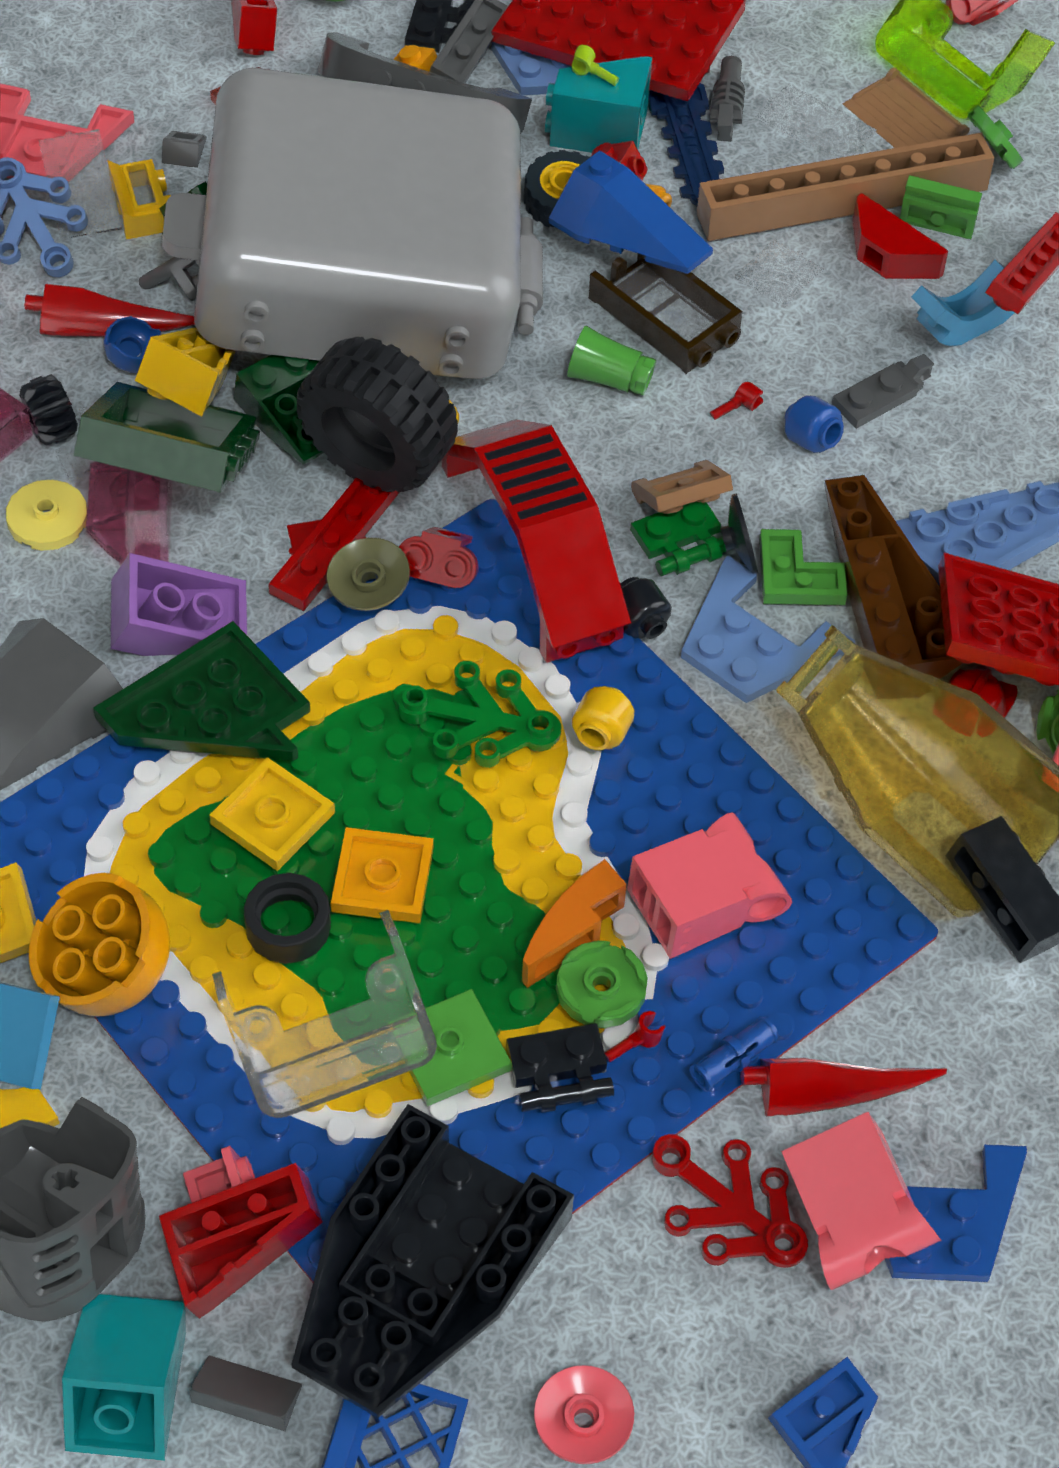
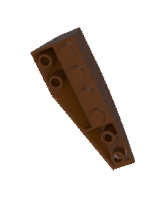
M865 475L825 480L824 487L839 560L841 563H845L847 591L877 697L886 698L919 694L962 664V662L957 661L952 656L946 655L940 586Z

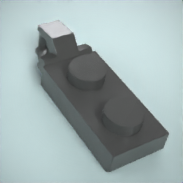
M925 354L910 359L906 365L902 361L892 364L834 395L832 405L838 408L841 414L857 429L917 396V392L923 388V381L931 377L934 363Z

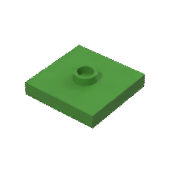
M472 989L388 1024V1031L427 1107L512 1071V1062Z

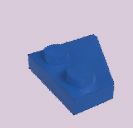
M846 1357L772 1413L768 1419L805 1468H846L850 1457L856 1450L861 1438L862 1429L870 1418L878 1396L850 1359Z

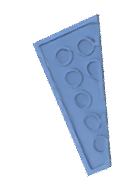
M1041 481L1027 484L1026 490L1011 494L1007 489L957 500L949 502L947 509L926 513L924 509L909 512V518L897 520L896 522L939 586L938 565L943 553L1010 570L1059 542V482L1043 485Z

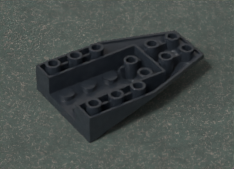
M407 1104L330 1218L293 1356L292 1368L379 1418L501 1317L572 1219L574 1194L534 1172H531L524 1184L450 1144L448 1125Z

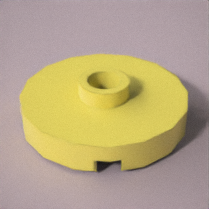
M53 479L35 481L21 487L11 496L6 507L7 527L16 541L21 544L23 542L26 545H30L32 549L44 551L62 548L73 543L79 537V533L83 528L85 529L88 523L86 500L81 492L69 483Z

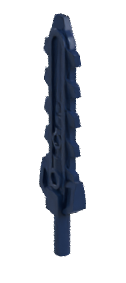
M699 83L689 101L650 90L649 111L651 116L656 115L657 119H665L667 126L661 128V134L663 138L672 140L673 146L667 148L669 158L677 159L679 166L673 167V173L675 178H682L685 186L679 187L681 198L690 199L691 203L697 207L700 183L720 179L719 175L724 174L723 162L713 159V156L718 154L716 141L707 140V136L712 134L711 124L709 121L701 120V117L706 114V110H709V102L704 84Z

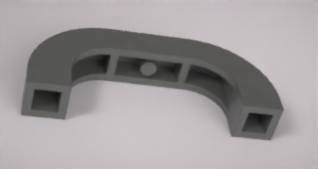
M338 32L327 33L318 66V72L324 77L493 100L504 105L514 115L520 128V134L524 130L532 98L500 87L484 88L422 70L368 51L369 43Z

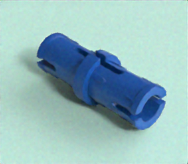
M760 1016L755 1022L734 1037L727 1035L720 1040L719 1047L690 1066L692 1078L702 1090L709 1091L715 1084L733 1071H742L743 1068L750 1065L751 1058L779 1040L776 1027L767 1017Z

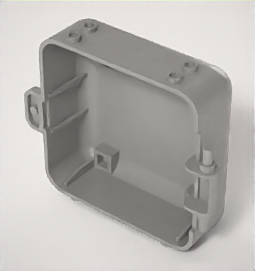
M263 68L242 69L225 80L217 95L206 195L177 193L169 197L166 202L162 237L163 249L171 256L177 258L199 260L194 323L203 338L221 348L321 360L326 352L340 340L353 337H364L365 340L375 338L381 340L382 344L386 346L392 344L400 348L401 353L408 357L410 355L420 362L419 365L425 371L429 370L434 375L481 379L496 374L504 366L516 317L518 316V331L523 335H529L534 331V316L543 305V246L533 234V220L529 217L521 218L520 128L510 110L493 100Z

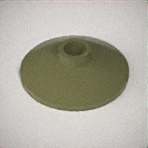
M363 538L345 545L333 556L327 569V583L334 598L348 608L361 611L379 609L395 601L405 590L410 577L409 563L404 552L394 543L381 538ZM369 579H376L374 582L365 583Z

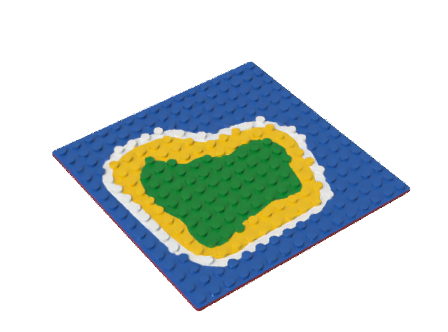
M495 499L486 500L442 528L472 536L471 543L463 546L470 549L478 561V573L470 584L461 588H452L409 577L405 590L395 601L385 607L369 611L348 608L332 596L256 643L257 647L310 702V712L281 730L297 747L298 758L294 761L271 760L335 803V813L278 871L211 825L209 816L265 758L119 745L109 734L0 802V868L15 862L22 868L36 921L39 919L43 922L51 907L60 898L57 894L59 890L80 877L95 873H111L121 876L144 890L161 908L168 923L170 952L160 981L146 998L132 1008L118 1014L94 1016V1018L212 1161L223 1158L221 1149L231 1146L240 1157L247 1156L253 1168L255 1178L294 1163L306 1174L323 1222L287 1250V1252L312 1283L314 1282L330 1218L407 1104L448 1125L450 1144L524 1184L531 1172H534L574 1194L572 1214H574L653 1154L654 1145L660 1137L668 1134L678 1135L743 1086L740 1077L741 1071L737 1070L719 1081L709 1091L702 1090L692 1078L690 1066L719 1047L720 1040L727 1035L734 1037L755 1022L760 1016L767 1017L776 1027L779 1040L751 1058L749 1066H760V1059L779 1058L933 942L938 935L937 927L640 638L635 639L623 632V639L614 641L610 645L598 646L576 653L569 658H561L546 663L540 653L539 611L519 542ZM369 579L365 583L374 582L376 579ZM462 661H472L479 666L480 681L504 713L519 716L510 701L500 697L496 692L497 674L503 670L511 669L520 674L521 689L536 710L551 712L559 719L561 723V736L558 742L549 750L533 751L526 746L501 758L496 766L490 768L482 767L475 761V745L478 741L459 749L455 756L444 759L438 757L433 751L434 734L441 729L457 731L469 725V723L431 715L422 724H408L398 714V697L407 687L416 685L427 690L433 698L477 707L467 692L459 688L454 681L456 665ZM471 673L461 674V676L464 678H470L474 676ZM508 681L502 683V685L506 687H511L515 685L514 683ZM600 686L616 688L631 701L634 708V720L619 746L604 750L590 749L579 741L572 727V717L589 689ZM412 700V701H410V702H412V703H418V702H420V701H419V700ZM534 727L538 730L545 729L544 727ZM498 730L484 738H493L499 741L512 733ZM442 741L439 744L441 746L447 747L452 745L453 743H451L450 741ZM484 750L481 752L483 755L486 756L494 754L492 750ZM452 764L459 765L454 771L455 774L472 782L477 791L492 793L503 800L500 804L445 775L446 771ZM733 812L737 815L753 839L756 853L773 869L791 896L792 904L787 911L773 919L753 923L745 921L740 928L670 959L631 898L626 886L625 905L622 909L601 922L600 941H608L610 945L619 948L622 945L632 950L641 960L648 977L645 1002L636 1016L622 1025L598 1028L604 1052L635 1032L638 1020L644 1012L654 1011L656 1013L653 1022L647 1027L648 1029L657 1030L663 1025L666 1027L659 1044L655 1047L646 1048L641 1045L636 1048L633 1047L610 1063L607 1061L605 1073L591 1075L593 1080L611 1077L614 1086V1096L598 1098L596 1104L582 1106L581 1102L558 1105L555 1111L541 1113L540 1109L522 1112L519 1093L534 1091L535 1088L534 1085L515 1088L512 1071L427 1107L388 1031L389 1023L472 989L506 1053V1041L508 1038L583 1026L584 1024L571 1018L560 1005L556 992L559 968L528 988L522 983L524 955L534 933L547 912L575 881L604 859L628 885L633 856L701 829L706 832L715 821L727 813ZM346 827L434 838V849L420 923L331 912V899ZM294 873L307 876L318 883L328 896L331 929L327 942L315 955L300 962L285 964L270 961L254 950L247 939L244 906L248 894L258 882L272 875ZM294 900L276 902L267 907L261 915L262 927L270 933L280 936L297 935L307 930L314 921L312 908L303 902ZM602 984L596 985L594 987L598 991H606L609 989L607 986ZM575 1078L550 1083L552 1087L574 1084L576 1081Z

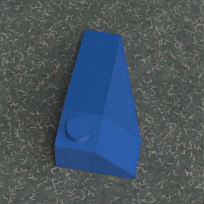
M600 150L574 169L549 216V223L577 241L589 244L591 240L610 245V251L622 254L625 249L642 254L646 262L686 274L690 273L713 254V248L628 167Z

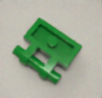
M695 501L683 505V508L678 512L668 514L658 512L631 522L630 531L648 559L662 554L666 557L655 562L660 576L675 572L677 575L690 570V565L706 559L709 562L722 558V553L727 552L723 537L716 538L712 536L720 533L721 523L707 502ZM694 542L698 545L685 551L681 548Z

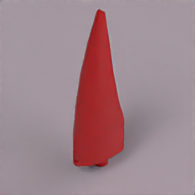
M45 284L43 296L29 294L25 296V310L41 311L40 334L104 337L107 328L116 319L130 316L147 322L153 329H159L161 332L195 325L194 316L129 303L85 288Z
M805 1057L760 1059V1066H747L743 1068L740 1072L742 1085H761L765 1116L771 1117L774 1115L787 1116L825 1111L874 1101L947 1074V1068H870Z

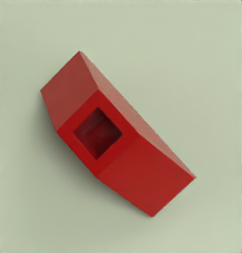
M863 193L857 196L853 215L857 260L885 279H939L943 276L948 256L947 249Z

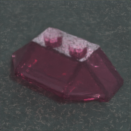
M97 461L91 463L86 520L87 533L111 557L118 561L120 566L129 553L169 562L173 481Z

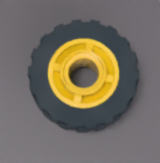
M551 151L542 157H537L535 162L529 165L525 175L523 201L526 204L527 213L531 214L535 221H539L549 228L550 226L554 227L549 223V216L574 169L589 159V156L581 155L580 152Z

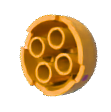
M95 873L80 877L64 886L57 892L60 898L51 907L43 922L37 919L29 944V965L33 979L37 986L42 988L45 993L60 996L59 1004L79 1014L109 1016L132 1008L151 993L165 971L170 952V933L164 913L149 894L119 875Z

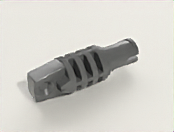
M732 55L722 59L720 78L714 84L712 93L710 123H717L718 141L731 142L734 123L742 124L745 87L741 82L742 61L737 56Z

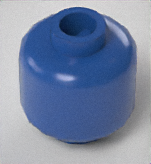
M806 395L798 399L788 407L785 413L784 429L787 438L813 453H821L834 447L842 437L844 425L838 408L812 395Z

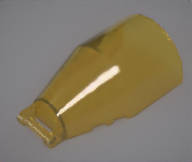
M831 625L824 633L827 638L788 682L783 680L775 690L796 709L820 756L824 758L838 790L842 792L853 812L852 816L858 827L953 916H973L983 909L945 855L962 833L1002 816L1009 827L1017 833L1022 845L1037 865L1059 839V765L978 694L857 646L838 628ZM840 649L845 654L805 698L801 694L802 691Z

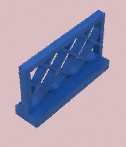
M419 1384L402 1398L407 1407L406 1409L387 1419H384L383 1415L379 1418L373 1416L377 1424L367 1428L371 1414L343 1398L321 1468H355L356 1461L361 1468H388L395 1463H398L400 1468H411L406 1458L426 1447H429L438 1462V1468H450L469 1399ZM412 1397L421 1399L422 1401L415 1403ZM433 1404L455 1409L450 1426L432 1435L420 1413L421 1410ZM412 1416L424 1440L401 1450L389 1427ZM381 1431L393 1456L370 1466L361 1449V1445L364 1439ZM447 1437L442 1452L437 1441Z

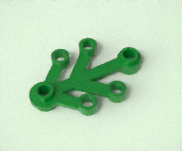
M462 661L456 665L454 681L459 688L467 692L477 707L433 698L427 690L416 685L407 687L398 697V714L408 724H422L431 715L469 723V725L457 731L441 729L434 734L433 751L438 757L444 759L455 756L459 749L478 741L475 745V761L482 767L490 768L496 766L501 758L526 746L533 751L549 750L558 742L561 736V723L559 719L551 712L536 710L521 689L520 674L511 669L503 670L497 674L496 692L500 697L510 701L519 716L504 713L480 681L479 666L472 661ZM471 673L474 676L470 678H464L461 676V674ZM508 681L514 683L515 685L511 687H506L502 685V683ZM412 700H419L420 702H418V703H412V702H410V701H412ZM534 727H544L545 729L538 730ZM498 730L512 733L499 741L493 738H484ZM442 741H450L453 744L445 747L441 746L439 743ZM484 750H492L494 754L486 756L483 755L481 752Z

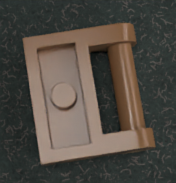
M708 460L696 462L693 468L649 481L642 478L631 483L632 492L638 504L646 503L657 512L664 514L678 512L683 508V505L695 501L702 503L715 501L720 498V494L733 490L731 475Z

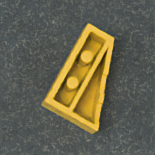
M196 327L150 337L135 381L147 387V392L150 395L162 400L170 399L202 417L222 387L236 350L221 348L210 343L202 337Z

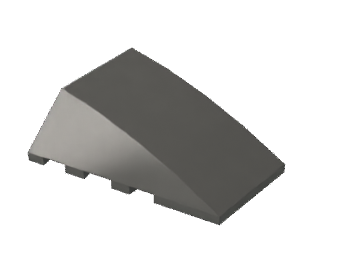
M44 618L19 621L0 646V790L37 770L36 767L53 758L58 759L71 752V748L91 737L94 739L107 732L95 718L93 707L123 689L104 662Z

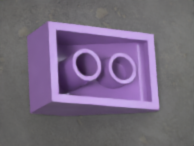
M129 553L111 579L110 649L141 656L179 655L232 621L247 635L246 580Z

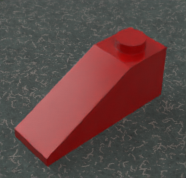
M231 0L234 39L238 49H243L244 53L250 55H263L264 51H274L277 6L274 0Z

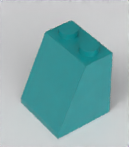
M643 56L597 63L600 67L619 77V81L615 86L590 72L586 75H577L573 72L572 67L560 68L555 84H548L546 105L552 106L551 111L548 110L545 120V133H550V146L592 153L597 146L603 143L614 144L633 141L637 149H639L648 112L652 57Z
M99 1294L83 1307L62 1376L65 1451L165 1461L186 1337V1307L184 1302Z

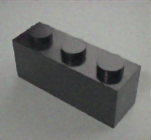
M1002 816L962 833L945 856L1017 960L1022 963L1058 945L1059 896L1046 879L1044 871L1036 865L1026 851L1017 833L1009 827Z

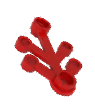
M668 1134L656 1141L652 1155L654 1168L664 1176H679L718 1206L691 1209L683 1205L670 1207L664 1219V1226L668 1233L681 1237L687 1235L691 1229L743 1225L756 1235L727 1239L721 1234L709 1235L703 1242L702 1256L707 1263L714 1266L723 1265L729 1258L764 1256L772 1265L788 1268L799 1264L804 1259L808 1249V1239L804 1230L795 1222L790 1221L786 1195L789 1177L784 1170L771 1167L766 1169L761 1175L760 1189L769 1199V1220L758 1212L754 1206L749 1171L751 1148L745 1141L740 1139L730 1140L723 1149L722 1159L730 1170L732 1191L690 1160L691 1148L683 1137ZM732 1149H740L744 1152L745 1158L739 1161L733 1160L728 1152ZM672 1153L678 1156L680 1161L677 1164H668L663 1161L662 1157L665 1154ZM777 1177L782 1181L783 1186L778 1189L770 1188L766 1183V1179ZM674 1215H682L687 1219L688 1223L685 1226L676 1227L671 1223L670 1218ZM787 1239L791 1242L792 1249L789 1251L780 1250L776 1247L775 1241ZM714 1243L720 1244L724 1247L725 1253L721 1256H714L708 1251V1246Z

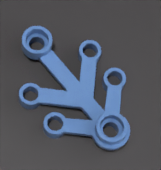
M9 157L1 158L0 235L5 228L1 215L10 196L16 206L3 241L0 242V262L10 265L20 260L21 252L18 245L27 224L42 250L40 260L45 272L52 277L67 275L73 268L74 261L72 255L64 244L55 243L41 217L65 222L69 230L78 232L85 229L88 224L85 210L79 205L67 207L29 198L24 189L46 192L53 202L64 203L71 197V188L68 181L63 177L48 178L26 173L25 167L19 161ZM8 176H14L9 180H4ZM57 187H64V190L60 193L53 192ZM75 215L81 216V218L78 221H70V219ZM6 250H14L10 256H3ZM64 261L62 265L53 267L56 262Z

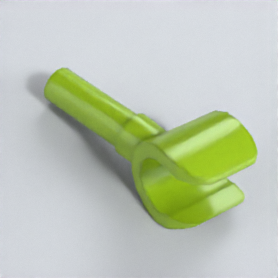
M579 45L572 62L573 72L577 75H586L590 72L615 86L619 81V77L593 62L595 52L591 47Z

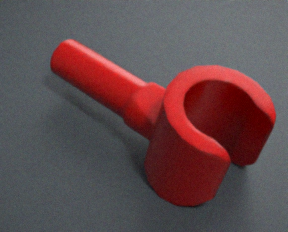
M744 382L737 389L735 397L712 410L710 415L716 420L741 405L753 411L763 403V398L760 397L763 394V390L751 382Z
M654 1011L644 1012L638 1020L635 1032L604 1052L606 1060L610 1063L639 1045L646 1048L655 1047L659 1044L666 1026L663 1025L657 1030L648 1029L647 1027L653 1022L656 1013Z

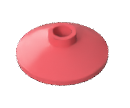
M573 1366L557 1372L542 1386L535 1402L534 1421L540 1439L553 1454L571 1463L594 1464L611 1458L626 1444L633 1429L634 1406L624 1384L610 1372L594 1366ZM579 1413H587L592 1417L593 1423L589 1427L582 1428L576 1425L574 1418Z

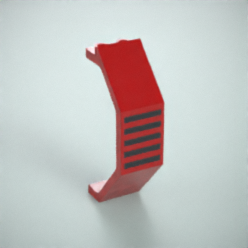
M514 419L455 437V443L442 459V468L447 478L480 469L519 542L539 611L540 653L545 662L569 658L576 653L598 646H607L614 641L623 639L624 626L631 624L599 507L552 425Z

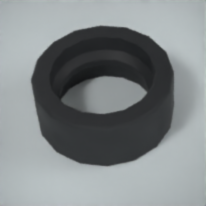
M294 873L272 875L258 882L247 896L244 906L247 939L254 950L268 960L285 964L300 962L315 955L327 942L331 929L328 896L318 883L307 876ZM294 900L303 902L312 908L314 912L312 925L297 935H275L264 929L261 925L262 913L267 907L276 902Z

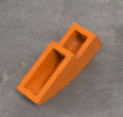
M605 859L575 881L559 897L543 918L523 958L522 983L527 988L560 968L567 953L579 945L600 940L601 922L624 907L627 884Z

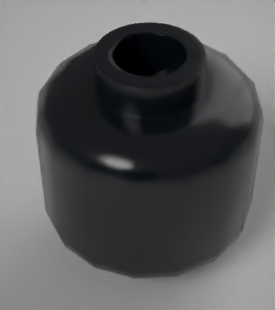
M631 577L621 582V589L631 624L624 626V632L635 639L645 637L653 639L662 634L667 628L666 622L671 616L672 606L652 579H639L638 577Z

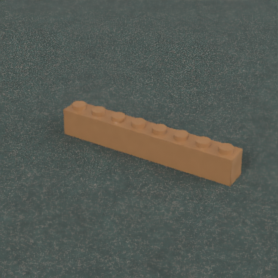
M981 132L701 182L697 217L707 241L854 215L856 198L861 193L879 203L885 209L902 206L909 175L976 192L986 191L992 172L994 156Z

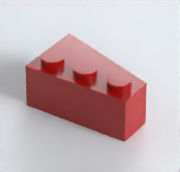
M296 1163L159 1215L185 1307L199 1319L215 1309L323 1222L309 1178Z

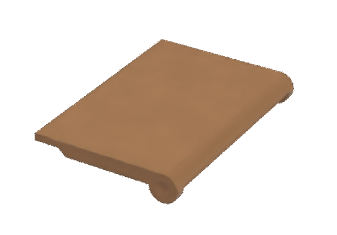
M895 67L891 68L884 78L855 93L851 99L842 103L894 148L964 136L970 131L967 125L961 124L902 76Z

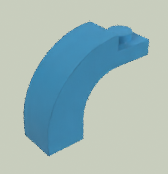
M994 260L970 286L949 297L937 296L921 285L911 296L921 307L917 311L919 316L916 319L940 343L948 346L962 345L1003 324L1015 312L1001 309L994 303L993 298L985 292L1005 266Z

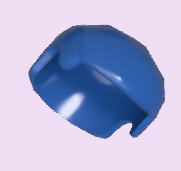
M132 316L116 319L107 328L104 335L103 345L105 354L116 368L130 373H138L150 337L161 335V331L153 329L147 322Z

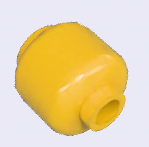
M607 686L594 687L585 693L572 717V727L579 741L584 746L593 750L613 749L619 746L625 738L634 720V708L631 701L620 690Z

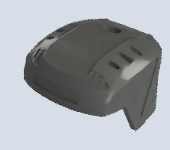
M83 1097L75 1102L60 1129L45 1123L25 1119L0 1129V1310L16 1317L46 1322L81 1311L129 1264L140 1248L145 1230L146 1215L145 1203L140 1191L136 1138L125 1124L104 1112L100 1106Z

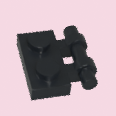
M416 0L405 36V45L435 48V51L439 53L442 43H447L475 0H464L463 4L459 7H453V0ZM448 22L457 23L452 29L447 28Z
M597 1023L507 1039L506 1049L508 1057L512 1062L515 1088L534 1085L535 1088L534 1091L519 1093L522 1112L540 1109L541 1113L555 1111L558 1105L581 1102L582 1106L596 1104L598 1098L614 1096V1086L611 1077L593 1080L591 1076L593 1074L605 1073L607 1070V1061ZM575 1078L576 1081L574 1084L552 1087L550 1083Z

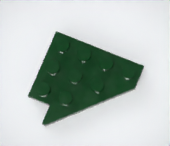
M232 621L93 707L95 718L119 745L265 759L268 757L276 760L294 761L298 758V749L281 730L310 712V702L240 627Z

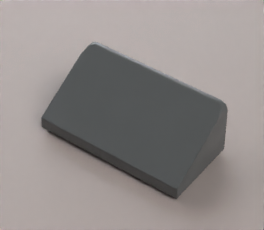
M209 1355L196 1376L189 1393L191 1403L286 1431L302 1384Z

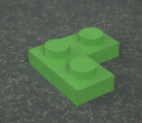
M761 529L759 544L763 604H846L845 563L804 562L801 530Z

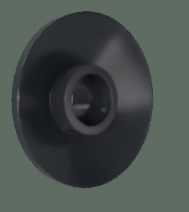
M737 493L732 494L728 510V526L720 527L726 551L735 549L741 561L753 574L758 573Z

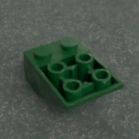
M270 355L236 373L234 399L246 414L256 416L255 425L266 436L304 465L324 453L323 451H318L312 443V437L306 435L302 428V419H299L297 414L298 389L319 360Z

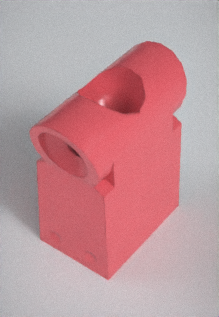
M733 812L720 817L706 832L701 829L632 857L627 891L670 959L740 928L745 921L753 923L773 919L787 911L792 904L791 896L773 869L756 853L753 839Z
M865 1112L781 1151L812 1225L818 1234L821 1264L830 1290H834L869 1274L884 1259L907 1257L942 1241L915 1207L885 1136L869 1112Z

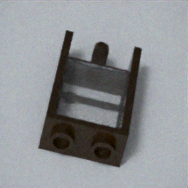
M637 253V262L628 268L627 261L622 257H617L613 261L610 281L596 270L590 274L588 298L594 303L599 304L675 363L685 374L697 366L700 368L706 366L711 361L714 353L724 346L726 348L732 347L741 335L740 327L743 311L691 272L686 274L646 262L644 255Z

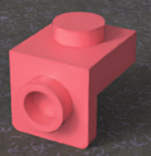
M227 1146L221 1149L223 1158L184 1172L183 1176L191 1203L255 1179L253 1168L247 1156L240 1157L231 1146Z

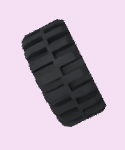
M353 337L336 342L301 383L297 392L298 418L302 419V428L306 435L312 437V443L318 451H323L328 456L327 460L335 467L338 465L345 470V474L353 479L358 478L363 481L364 485L371 488L378 486L385 492L398 491L399 493L420 487L428 479L455 443V437L458 432L456 410L454 404L449 403V394L445 388L437 384V378L429 370L425 371L419 365L420 362L411 355L408 357L401 353L400 348L392 344L386 346L382 344L381 340L375 338L365 340L364 337Z

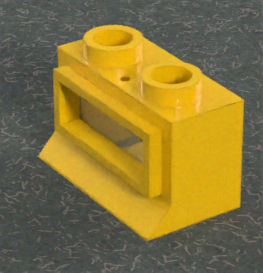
M152 159L122 165L107 160L112 193L115 192L118 213L123 218L126 240L162 233L164 216L159 208L171 197V195L163 196V192L167 191L163 169L155 170Z

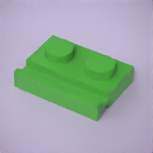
M909 175L900 219L910 225L971 240L982 193Z

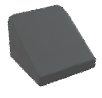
M171 131L162 142V163L198 168L207 136L204 134Z

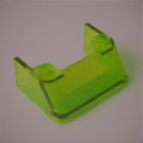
M899 0L879 30L875 40L876 50L881 57L953 115L964 120H969L967 113L976 105H979L987 113L1018 95L1055 45V42L1050 38L1025 29L1004 61L989 76L944 40L952 27L953 13L950 7L941 0Z

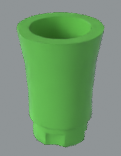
M586 325L581 331L573 350L567 377L596 382L627 393L630 390L643 396L652 379L656 359L644 356L643 352L607 338Z

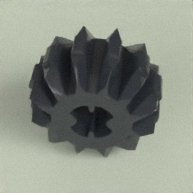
M52 374L44 377L39 376L21 386L19 394L22 401L21 405L24 408L30 427L41 443L44 445L57 444L75 434L78 423L75 419L76 415L73 411L72 403L69 401L67 392L63 389L61 382Z

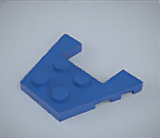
M984 1144L982 1158L985 1190L907 1186L915 1207L942 1241L907 1257L885 1259L891 1277L988 1282L1027 1155V1146Z

